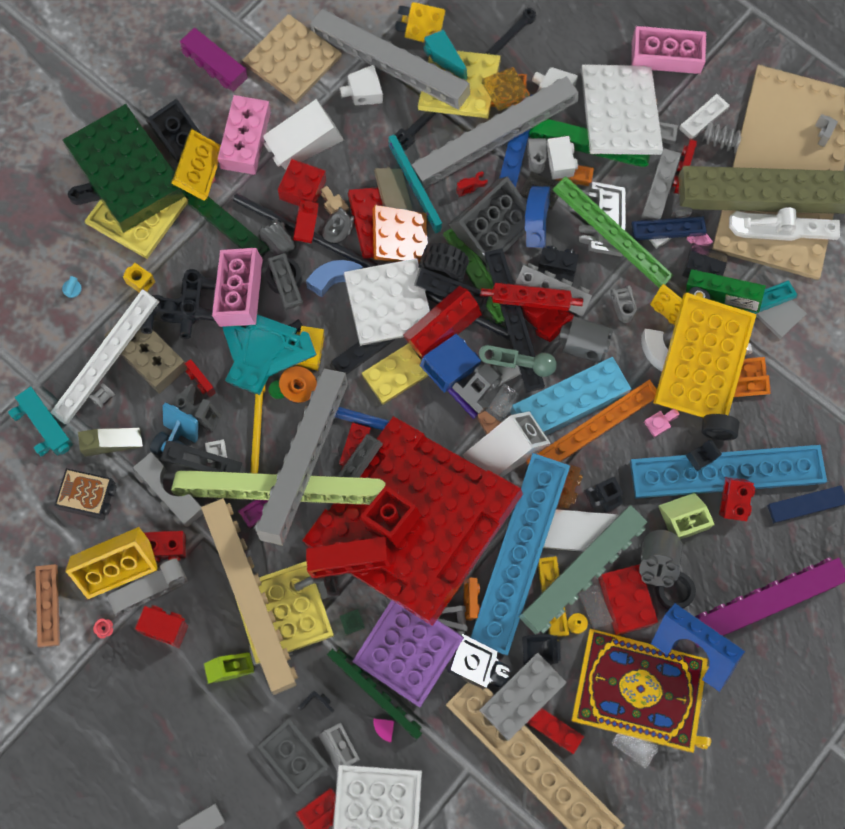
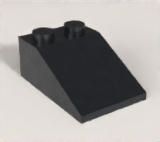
M177 98L146 119L150 128L177 163H179L191 129L201 134Z

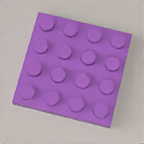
M391 600L352 662L418 707H421L465 637L439 620L431 626Z

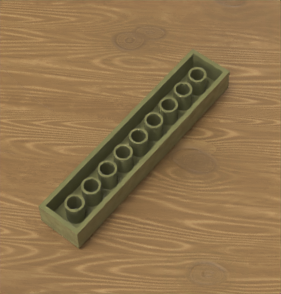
M683 166L678 175L680 209L779 212L783 208H794L796 212L845 214V171Z

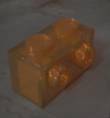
M570 465L558 506L568 509L571 503L575 504L578 494L575 492L576 485L580 486L583 477L580 474V467Z

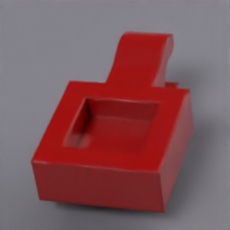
M478 172L475 178L471 177L460 180L456 188L458 196L462 197L474 192L476 188L485 187L488 180H479V178L484 176V172Z

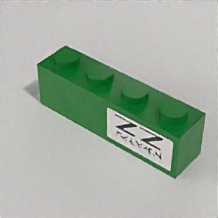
M691 269L686 293L693 287H699L708 291L712 301L759 313L766 285Z

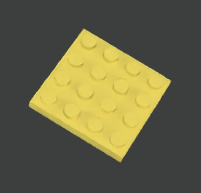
M457 51L467 68L466 81L470 83L469 97L458 110L421 91L418 110L488 118L501 60L500 56ZM429 56L428 63H430V64L433 63V64H435L438 68H440V69H442V70H444V71H448V70L444 69L443 67L439 66L438 64L434 63V62L432 61L431 57Z
M185 197L124 233L100 199L85 219V223L148 259L188 204V199Z
M307 561L259 577L262 584L258 586L261 593L265 592L269 602V604H266L268 612L271 610L276 620L273 626L275 630H280L283 638L280 644L282 649L287 648L288 653L334 637L317 585L312 584L300 591H297L294 587V584L310 577L307 572ZM240 611L242 621L248 636V640L254 655L256 664L260 663L258 655L256 653L250 634L248 632L242 613Z

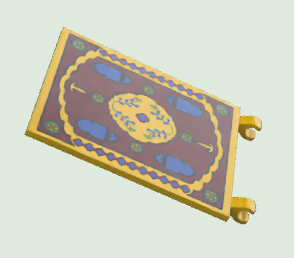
M589 629L571 721L691 753L694 752L695 746L708 749L711 745V739L709 737L696 736L704 681L702 679L709 668L707 666L708 659L675 650L666 655L652 644Z

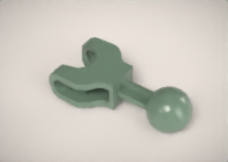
M484 345L479 350V358L485 363L515 368L516 365L533 368V371L540 377L552 375L557 366L555 358L549 353H540L535 357L518 354L517 350ZM487 350H492L493 356L490 359L485 357Z

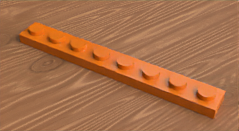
M649 379L537 454L562 462L654 401L657 391L656 387ZM530 459L526 461L527 465H529Z

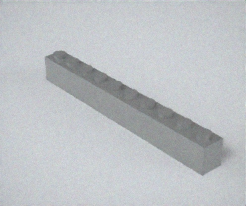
M322 9L310 24L312 31L329 44L370 65H374V67L458 110L470 95V83L465 79H460L449 71H444L435 64H430L421 57L414 56L408 53L407 50L394 46L390 41H385L376 34H371L362 27L355 26L348 20L337 17L332 12Z
M567 76L557 79L547 88L544 87L538 93L526 97L517 105L510 106L503 113L494 115L492 119L485 123H480L475 129L464 132L459 138L447 142L440 149L433 150L426 157L417 159L412 164V167L423 188L426 189L578 102V91Z
M324 369L321 376H318L316 389L312 391L310 403L304 409L303 420L298 423L297 434L291 440L290 451L285 454L282 470L280 469L277 473V481L270 490L268 503L264 504L263 515L256 523L255 531L260 541L283 546L348 386L346 373Z

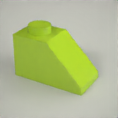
M250 653L221 656L204 663L208 684L230 680L255 672Z

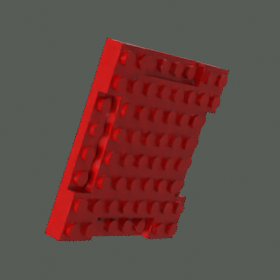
M393 416L377 438L383 445L360 478L383 480L385 486L416 505L421 517L397 547L390 543L391 567L352 572L350 574L433 626L523 493L520 487L490 470L485 471L425 437V434ZM333 503L329 510L325 509L302 541L307 547L312 548L314 545L326 546L332 545L334 542L346 543L352 542L353 539L365 540L380 535L366 527L360 517L369 505Z

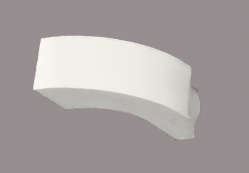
M644 329L641 335L644 354L655 368L662 371L668 352L663 341V331Z

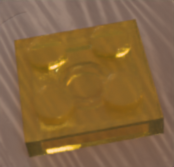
M514 67L485 77L482 80L483 86L498 111L516 105L526 97L531 96Z

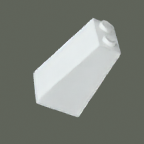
M317 99L263 135L266 141L264 143L265 147L275 155L273 160L278 167L281 165L285 170H287L291 159L303 162L344 140Z
M530 411L510 415L467 450L463 457L485 471L490 470L500 477H504L531 458L532 453H538L548 446L550 442Z

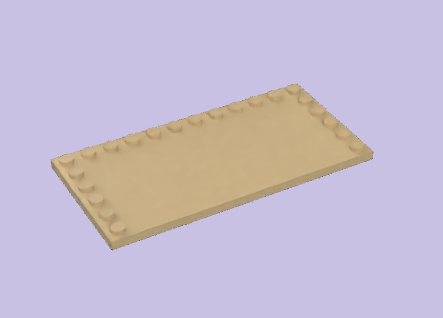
M758 65L741 129V141L735 153L732 167L843 171L845 166V88ZM821 114L830 116L838 121L825 147L818 145L821 139L818 136L821 128L815 126ZM721 210L712 250L819 280L829 239L799 238L788 241L739 237L729 228V217L736 211ZM741 211L746 213L778 214V212ZM796 212V217L833 220L834 213Z

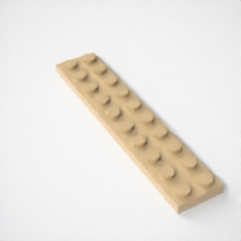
M467 682L446 704L468 729L567 829H622L625 826L525 725L509 741L505 739L479 711L494 696L488 688L481 689Z

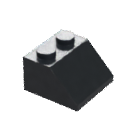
M692 243L682 276L689 278L691 269L723 276L727 265V254Z

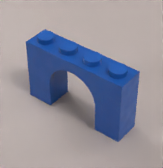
M674 604L664 615L651 642L653 646L666 655H669L680 639H688L697 643L704 649L710 662L709 668L702 680L719 692L728 682L745 653L743 649L677 604Z

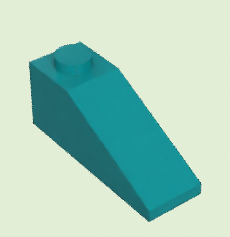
M444 29L424 38V52L427 56L431 57L434 63L459 78L467 79V68Z

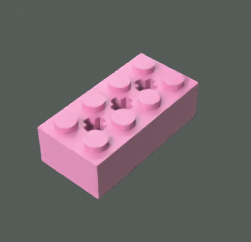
M636 26L632 37L631 66H646L658 71L701 74L706 60V32Z
M233 96L218 155L220 169L256 175L264 142L263 135L266 134L271 113L269 101Z
M257 248L220 250L212 313L219 327L256 325L263 262Z

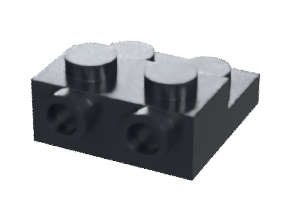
M552 245L546 248L543 247L538 271L542 273L548 271L555 274V279L562 281V278L573 282L579 254H575V251L571 249L559 251L557 247Z

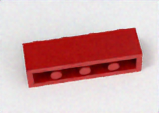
M373 536L371 539H353L352 542L346 543L334 542L332 545L326 546L314 545L312 548L306 549L307 572L312 578L391 567L390 543L386 537Z

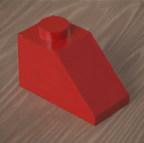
M300 200L293 240L312 244L319 203Z

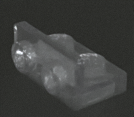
M619 733L611 740L612 745L644 768H646L660 747V744Z

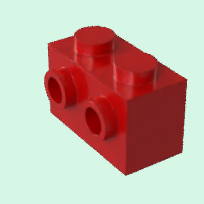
M725 477L719 515L726 519L747 521L748 516L752 512L750 503L751 497L755 494L754 483L745 479Z
M184 531L143 532L150 541L156 562H160V559H168V561L177 559L180 561V558H186V534Z

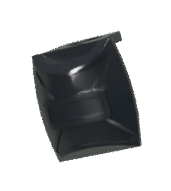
M532 634L522 637L523 665H526L537 653L549 665L561 661L560 641L556 635Z

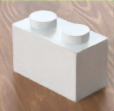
M569 136L548 139L546 152L552 180L561 179L565 176L567 178L574 177L575 170L578 169L577 159L573 157L574 144L570 143Z

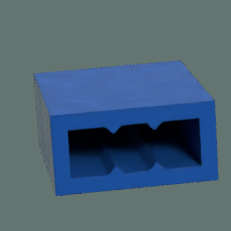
M455 334L426 354L419 366L445 393L456 382L463 380L473 373L481 363L478 354L467 346L465 340Z

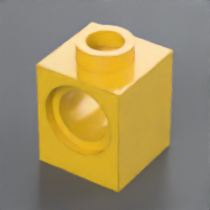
M136 263L128 267L124 272L123 278L126 284L139 293L142 289L148 292L155 283L153 275ZM142 276L141 279L134 280L135 277Z

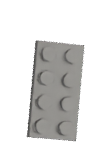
M537 653L479 711L509 741L567 682Z

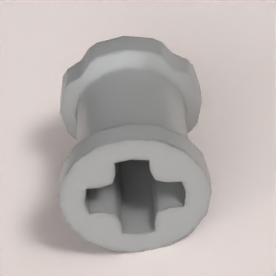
M102 383L101 388L94 395H90L89 398L102 409L104 407L103 404L110 397H114L115 394Z

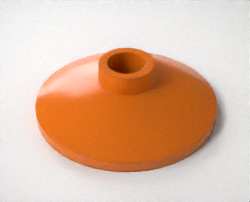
M300 366L286 369L279 380L281 393L288 400L296 403L310 400L311 393L315 391L317 386L313 373ZM294 385H299L300 389L294 388Z

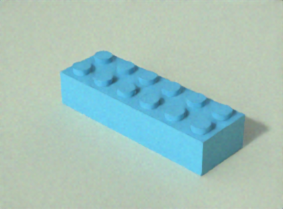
M611 357L513 404L510 413L514 415L530 411L545 436L618 401L631 391V387L616 361Z

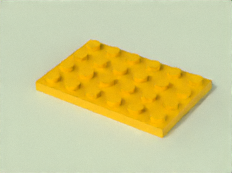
M684 293L653 403L701 418L709 414L729 415L757 314L690 293Z

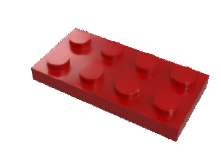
M379 188L349 190L347 194L352 215L354 216L363 259L374 258L373 207L375 205L383 206Z

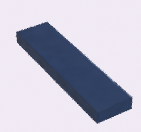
M704 216L632 221L631 223L632 234L635 240L705 236L707 234Z
M841 485L770 503L767 506L774 524L844 506L845 493Z

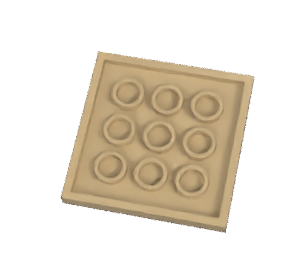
M288 14L242 61L246 67L297 104L342 57V53Z

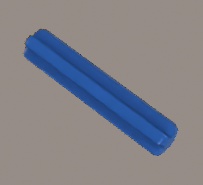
M341 407L338 408L335 415L336 418L383 430L389 423V420Z

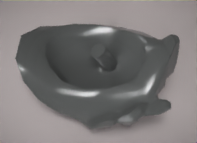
M339 207L336 212L328 217L322 233L324 239L332 243L344 240L351 233L354 216L350 218L346 211Z

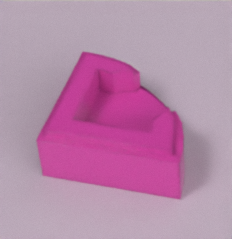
M374 718V728L377 734L383 740L391 742L394 721Z

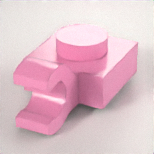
M673 409L663 415L660 411L646 419L644 423L655 438L670 429L671 425L669 422L678 418L680 413L678 410Z

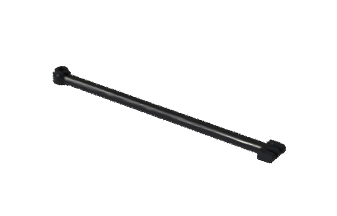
M532 8L525 9L522 17L485 54L496 55L527 24H532L535 21L536 12ZM426 111L406 131L401 128L395 134L397 139L400 138L399 143L401 145L405 143L404 147L408 149L415 142L413 136L437 112Z

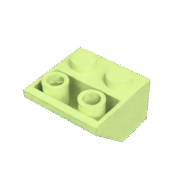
M695 493L658 506L668 531L676 534L680 540L709 530L715 525L707 506Z

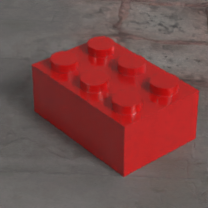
M640 564L608 572L598 578L615 635L651 627L658 623L647 585L642 581Z

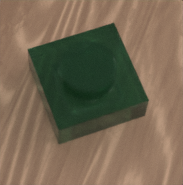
M358 609L339 616L346 636L365 629Z

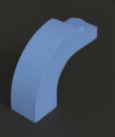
M347 260L325 263L313 271L306 280L307 288L323 297L331 286L339 282H345L344 272L363 269V266Z

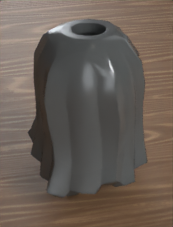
M274 219L271 225L264 224L261 226L259 235L266 242L272 253L275 255L286 253V256L293 252L295 240L286 231L283 222L280 223L277 219Z

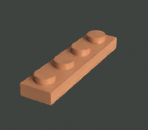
M56 564L35 566L37 647L60 646L58 566Z

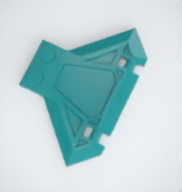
M260 315L256 317V325H247L246 328H243V325L222 326L234 361L225 381L228 384L257 395L261 394L269 376L317 355L308 332L302 331L300 335H296V328Z

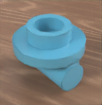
M70 276V279L62 287L63 293L69 298L77 297L82 290L81 284L73 276Z

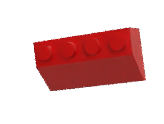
M459 286L407 330L403 336L419 357L423 359L426 354L455 334L459 335L481 316L479 305L467 289Z

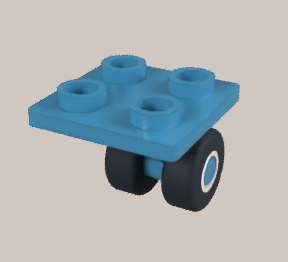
M164 403L163 425L172 430V433L169 436L164 432H159L150 445V451L155 455L163 453L167 440L182 445L184 443L178 441L180 436L194 443L198 440V420L193 415L180 411L178 407Z

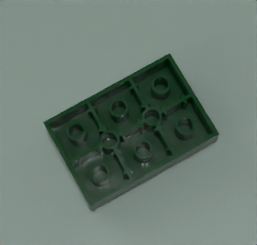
M127 104L62 139L67 151L123 233L187 196L185 190L172 184L174 171Z

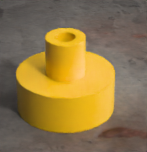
M575 613L567 620L568 629L573 634H581L587 629L588 621L583 614Z

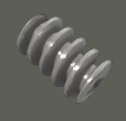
M710 122L704 131L701 143L706 139L707 145L713 141V147L720 143V149L727 145V151H730L733 147L734 153H736L741 141V132L738 130L734 134L733 128L727 132V126L720 130V124L713 128V122Z

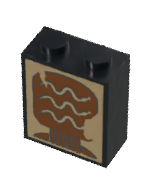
M66 468L54 506L61 511L105 520L106 515L110 513V500L116 493L117 485H115L112 478Z

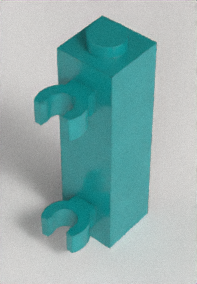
M31 386L14 397L19 406L12 408L8 413L15 421L22 418L24 414H27L45 439L44 442L33 447L40 457L44 456L50 449L57 456L65 454L70 450V447L74 444Z

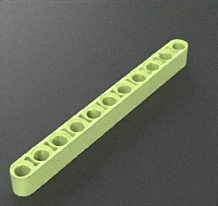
M177 471L171 492L177 496L190 494L192 497L269 500L270 490L277 481V474ZM311 476L301 502L370 505L385 487V482L375 478Z

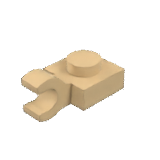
M327 186L321 189V195L326 200L324 207L330 215L336 212L339 207L343 208L346 212L349 211L348 205L339 194L334 197Z

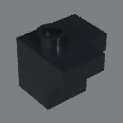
M615 476L584 490L592 508L601 504L604 512H608L624 504L621 498L623 492Z

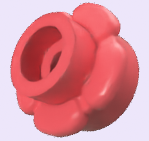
M99 619L95 623L93 631L97 634V637L106 638V636H110L113 633V623L109 619Z

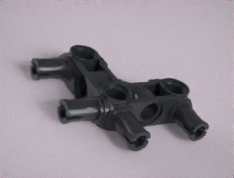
M195 269L187 270L182 279V296L180 298L171 299L164 298L161 295H152L159 303L141 326V332L151 334L154 320L181 324L180 338L190 339L192 325L199 320L216 322L212 316L213 310L200 308L199 299L200 290H215L217 279L204 277Z

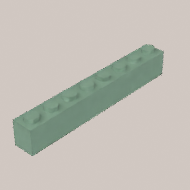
M631 505L627 507L519 618L535 634L540 631L542 633L547 631L551 626L549 622L554 617L558 619L565 612L563 608L568 603L572 605L579 598L577 593L581 589L586 591L592 585L590 580L594 576L598 578L606 570L604 566L608 562L612 564L619 557L617 553L621 549L626 550L632 544L630 539L634 535L638 537L644 532L645 528L643 526L647 521Z

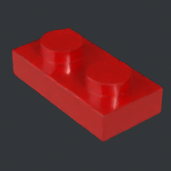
M191 359L185 363L187 368L186 374L191 380L195 378L198 382L196 386L202 394L206 393L209 397H212L216 394L214 387Z

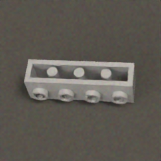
M533 264L523 265L515 285L571 291L572 298L583 299L582 307L571 305L569 310L581 316L584 315L592 297L589 294V289L579 286L577 289L572 286L573 282L562 278V281L555 279L556 275L545 271V273L537 271L539 267Z

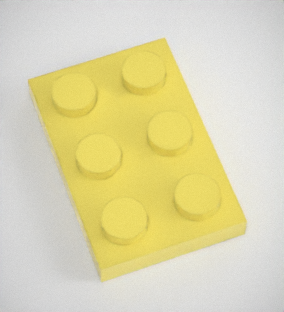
M409 343L362 372L363 378L382 405L428 377V374L419 366L421 360Z

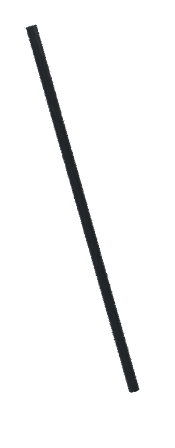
M238 193L234 195L233 202L271 221L277 219L278 222L284 223L285 228L293 232L295 231L296 222ZM316 232L313 234V242L365 268L380 265L368 258L363 259L362 255L338 243L325 240L322 235ZM425 290L426 298L437 304L445 299V297ZM479 316L474 321L510 340L505 327L483 316Z

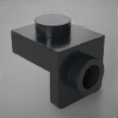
M710 439L702 446L689 452L686 457L696 471H699L713 463L722 453Z

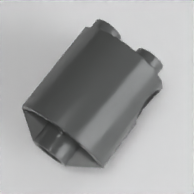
M573 316L570 322L562 325L558 340L563 345L562 353L600 363L605 358V353L603 352H608L610 342L607 339L611 338L613 328Z
M656 530L645 536L639 566L644 583L672 587L678 579L682 558V542L676 534L667 530Z

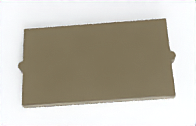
M389 167L375 168L374 173L383 206L413 211L402 169H390Z

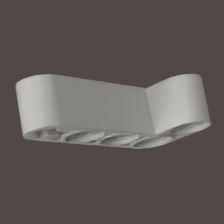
M177 559L166 561L160 566L161 570L109 594L107 597L115 615L126 613L187 583L188 580L180 562Z

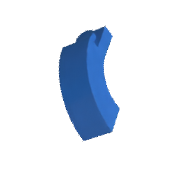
M532 186L530 189L525 214L526 247L543 248L546 246V217L548 207L550 206V187Z

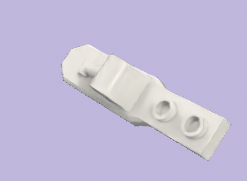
M783 208L778 214L736 211L729 217V228L736 236L743 238L788 241L799 238L838 240L840 238V220L798 218L794 208Z

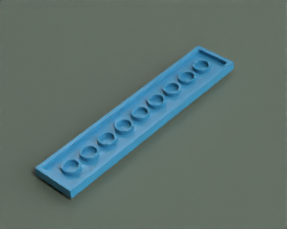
M821 445L721 452L722 455L699 471H696L686 455L630 460L635 499L723 492L725 477L749 480L754 483L755 489L815 485L827 482Z
M532 453L521 486L523 495L513 509L478 618L470 637L505 655L509 653L520 619L519 616L522 613L570 465Z

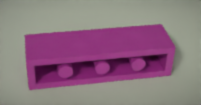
M195 27L180 40L182 53L186 57L192 58L198 67H203L209 76L218 79L224 88H229L234 92L248 79L246 68Z

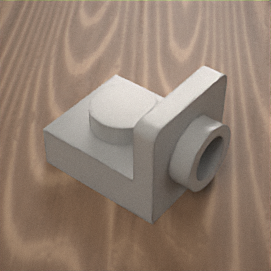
M821 114L815 126L821 128L818 135L821 139L818 145L825 147L838 121Z

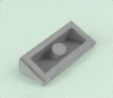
M341 723L319 734V738L337 772L338 765L350 766L360 760Z

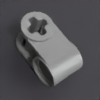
M546 139L527 140L529 170L532 173L539 174L544 171L547 159Z
M627 285L625 288L617 290L612 288L610 296L617 318L623 323L631 322L637 309L631 286ZM623 310H628L630 314L625 313Z

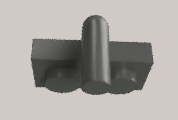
M333 575L312 578L310 576L294 584L297 591L312 584H317L322 600L340 596Z

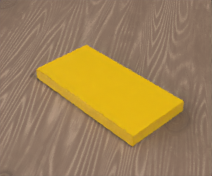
M191 129L172 184L205 201L218 167V155L221 145Z

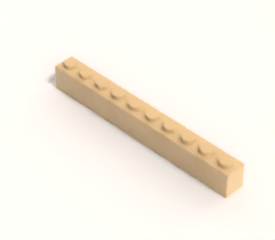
M223 498L201 507L272 694L275 695L297 686L295 679H298L294 667L290 668L287 662L291 658L287 648L282 649L280 644L283 641L280 630H275L273 623L276 622L272 610L268 612L266 604H269L265 592L261 593L258 586L262 584L258 574L254 575L251 568L255 566L251 556L247 557L244 550L248 548L244 538L240 539L238 536V532H241L237 520L233 522L231 518L234 512L230 503L226 504Z

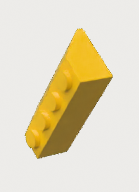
M137 527L70 556L66 572L85 597L90 599L157 571V564L150 541L140 527Z

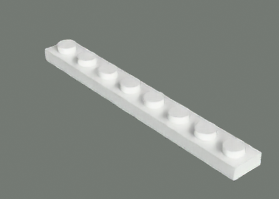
M141 290L50 412L63 424H69L158 305L159 301L147 291Z

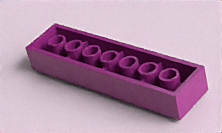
M829 557L797 573H792L779 581L771 582L761 589H755L744 595V598L739 596L726 603L727 606L723 603L708 611L709 614L705 611L695 617L722 636H725L845 583V568L840 558L832 560Z

